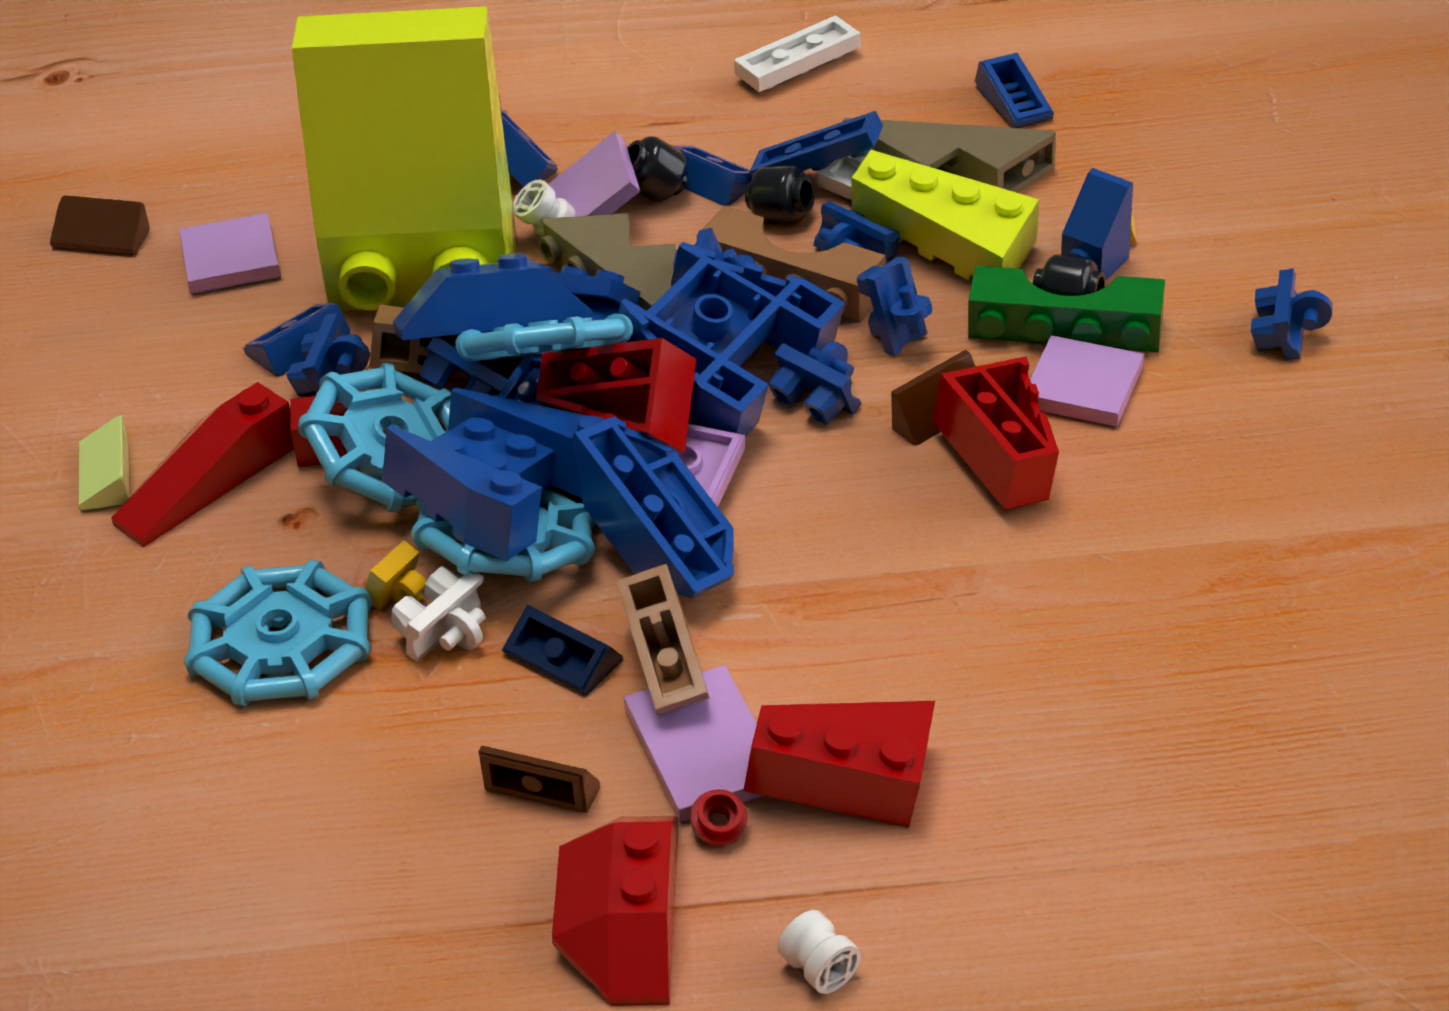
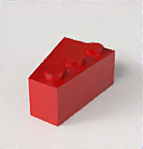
M663 338L542 353L535 400L550 408L586 416H597L605 420L614 416L625 422L626 428L644 433L675 451L685 453L696 358Z
M1027 356L942 373L932 420L1005 510L1049 500L1059 455V449L1046 412H1041L1038 404L1039 391L1037 385L1031 383L1028 375L1030 365Z
M935 701L761 705L751 745L743 791L910 827L922 777Z

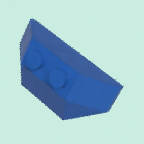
M506 254L498 257V263L480 265L478 259L467 258L451 261L450 268L437 269L395 318L393 328L401 340L456 335L471 329L480 332L494 331V328L504 327L506 324L518 323L523 325V327H528V323L558 320V323H563V320H566L568 317L576 316L581 318L592 317L593 320L592 310L533 260H527V255Z
M614 416L574 433L571 440L584 508L634 574L667 564L677 594L688 598H693L731 579L734 574V565L732 564L734 552L733 527L673 449L644 433L626 428V423Z

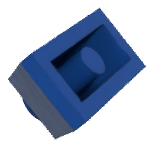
M1092 168L1085 178L1062 232L1061 254L1087 257L1094 260L1098 270L1104 272L1105 279L1107 280L1129 258L1133 182Z

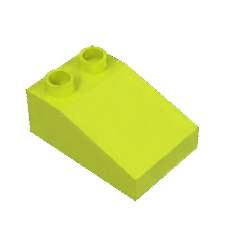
M487 6L297 16L292 43V55L315 238L328 303L338 304L341 311L377 310L379 305L405 308L437 269L450 268V262L453 260L472 258L478 259L480 265L498 263V257L501 255L516 254L517 233Z

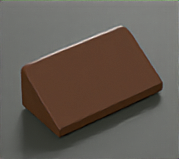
M62 196L58 204L50 245L53 248L134 255L150 229L145 206L143 203L136 201Z
M964 350L891 391L892 429L913 445H919L940 433V430L932 422L940 376L942 373L976 367L971 353Z
M481 746L478 751L484 788L486 790L588 813L600 789V781L583 768L487 746Z

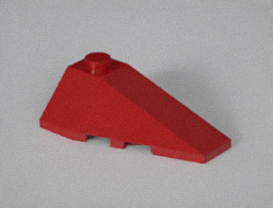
M256 382L221 404L189 431L111 517L113 525L142 547H145L293 450L289 402L261 383Z

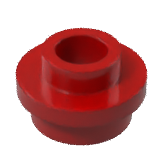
M723 789L711 790L699 796L694 802L690 822L695 834L704 842L717 846L727 845L736 841L743 834L747 824V810L742 800L732 792ZM714 813H721L727 817L729 822L724 826H716L709 821L708 817Z

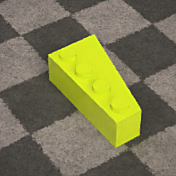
M874 150L869 151L851 177L852 210L863 214L866 219L882 227L887 226L900 233L899 242L906 240L918 247L919 255L931 261L938 257L954 266V273L968 281L973 279L975 266L1020 269L1037 241L1039 199Z

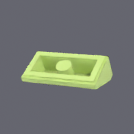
M122 415L113 418L79 441L80 511L123 505L130 498L129 438Z

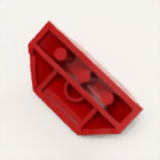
M678 816L620 817L559 846L552 943L583 977L598 988L599 994L610 1006L670 1005Z

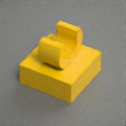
M405 540L369 572L366 590L373 600L372 606L378 611L392 599L396 603L405 596H412L420 603L424 599L420 592L425 588L427 580L415 571L420 552Z

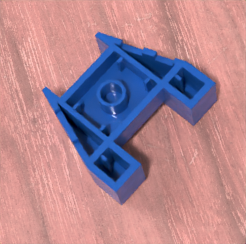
M682 242L678 246L671 280L672 287L646 311L626 298L621 301L618 314L627 316L633 325V333L627 342L663 338L696 358L688 423L742 434L746 437L759 423L769 384L740 366L764 341L777 349L784 343L807 356L813 347L822 350L828 343L835 342L845 302L806 279L789 275L787 281L763 274V266L746 262L745 268L715 259L716 252Z
M454 388L451 390L448 431L441 436L429 441L393 425L386 427L382 481L404 498L414 495L425 504L424 513L435 522L443 520V518L453 525L452 535L461 542L508 561L537 540L542 491L550 486H554L582 498L571 438L575 432L605 419Z

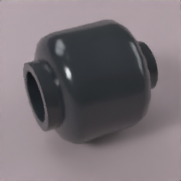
M654 136L636 140L627 147L640 188L639 194L652 201L662 202L683 190L688 180V173L686 172L687 162L685 155L679 149Z
M797 166L762 167L754 173L751 182L745 189L747 207L754 215L764 217L765 225L799 223L814 205L815 190L813 183Z
M1055 254L1047 260L1043 269L1038 268L1035 271L1033 285L1057 295L1080 296L1105 288L1106 279L1104 272L1099 271L1096 262L1090 258Z

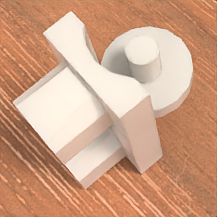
M441 566L429 576L425 583L424 595L431 599L432 603L425 607L412 596H405L394 605L391 625L406 638V655L415 662H419L439 643L448 651L456 644L469 651L481 644L483 635L479 624L486 617L480 609L481 601L478 597L477 588L483 583L484 577L478 572H472L470 576L463 575L461 577L446 567Z

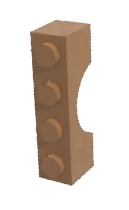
M725 205L702 228V230L707 228L713 229L723 253L728 249H734L737 255L751 256L757 265L764 267L763 274L786 281L789 275L806 279L845 302L842 318L860 323L873 308L870 297L860 294L856 279L859 274L872 266H884L886 264L884 254L845 242L834 248L815 253H798L784 250L772 244L765 237L764 217Z

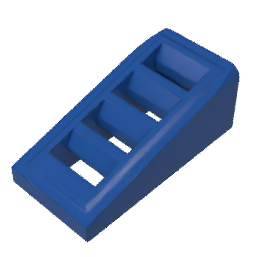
M1018 53L979 62L975 77L976 85L1013 128L1053 119L1054 112ZM1025 100V102L1014 104V102Z

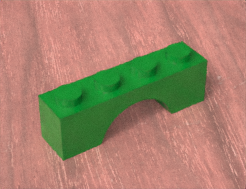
M975 266L968 299V338L1047 344L1052 335L1123 350L1159 352L1165 279L1117 276L1108 286L1097 292L1080 296H1064L1049 293L1036 287L1028 280L1023 269Z

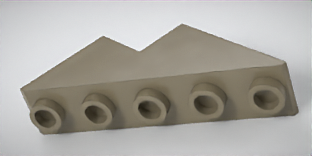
M845 118L843 122L852 118ZM881 120L883 127L873 148L877 152L1018 193L1055 169L1056 132L1039 129Z
M629 213L543 219L544 237L539 239L538 246L542 256L548 263H553L560 269L562 266L578 268L588 272L589 276H596L597 270L618 273L625 277L624 284L641 292L637 306L646 311L672 287L673 262L676 253L675 244L632 246Z

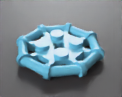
M612 314L604 320H592V317L581 318L576 316L568 317L566 320H563V323H558V320L528 323V327L512 323L506 324L504 327L494 328L492 332L481 333L473 329L463 331L456 339V349L458 354L467 361L525 357L541 353L626 343L633 333V325L631 320L623 314Z
M382 363L380 368L341 375L336 372H329L321 377L319 381L320 389L309 410L298 420V431L301 436L308 439L325 470V481L332 487L339 484L386 506L388 512L398 513L402 507L416 505L418 498L414 495L404 498L387 484L379 481L383 480L386 438L383 429L393 425L429 441L434 440L448 431L451 392L446 388L442 390L435 389L394 369L393 364ZM378 388V389H376V390H370V391H365V392H359V391H363V390ZM404 395L415 401L411 404L401 398ZM340 402L348 409L344 416L329 414L334 403ZM437 416H439L441 422L443 423L447 431L443 430L439 421L436 418ZM328 435L339 436L348 453L340 458ZM360 466L363 473L355 470V468Z
M551 486L541 492L536 542L508 561L463 542L460 544L452 539L456 538L452 535L453 525L444 518L435 522L424 513L425 504L417 499L419 514L418 520L411 531L413 541L419 548L431 549L455 564L458 573L470 576L472 572L524 576L528 582L540 581L545 573L572 563L578 565L587 563L595 553L592 529L596 522L584 508L583 503H575L552 489Z
M309 560L306 565L253 569L249 565L241 568V575L206 601H198L193 604L188 612V618L191 622L189 651L186 653L183 663L190 675L203 677L230 695L232 702L236 705L247 706L251 701L305 696L309 701L319 697L318 691L353 663L365 661L371 652V644L367 640L368 611L372 607L373 600L365 588L351 586L327 571L321 561ZM273 588H287V591L273 592ZM321 590L330 597L325 598L316 591ZM347 615V631L332 628L333 619ZM216 626L226 628V631L223 630V637L211 641V632ZM273 626L279 629L287 627L281 631H269V628ZM325 650H334L331 655L313 669H309L307 664ZM231 658L242 665V668L238 674H235L219 662ZM261 674H265L268 677L259 679Z

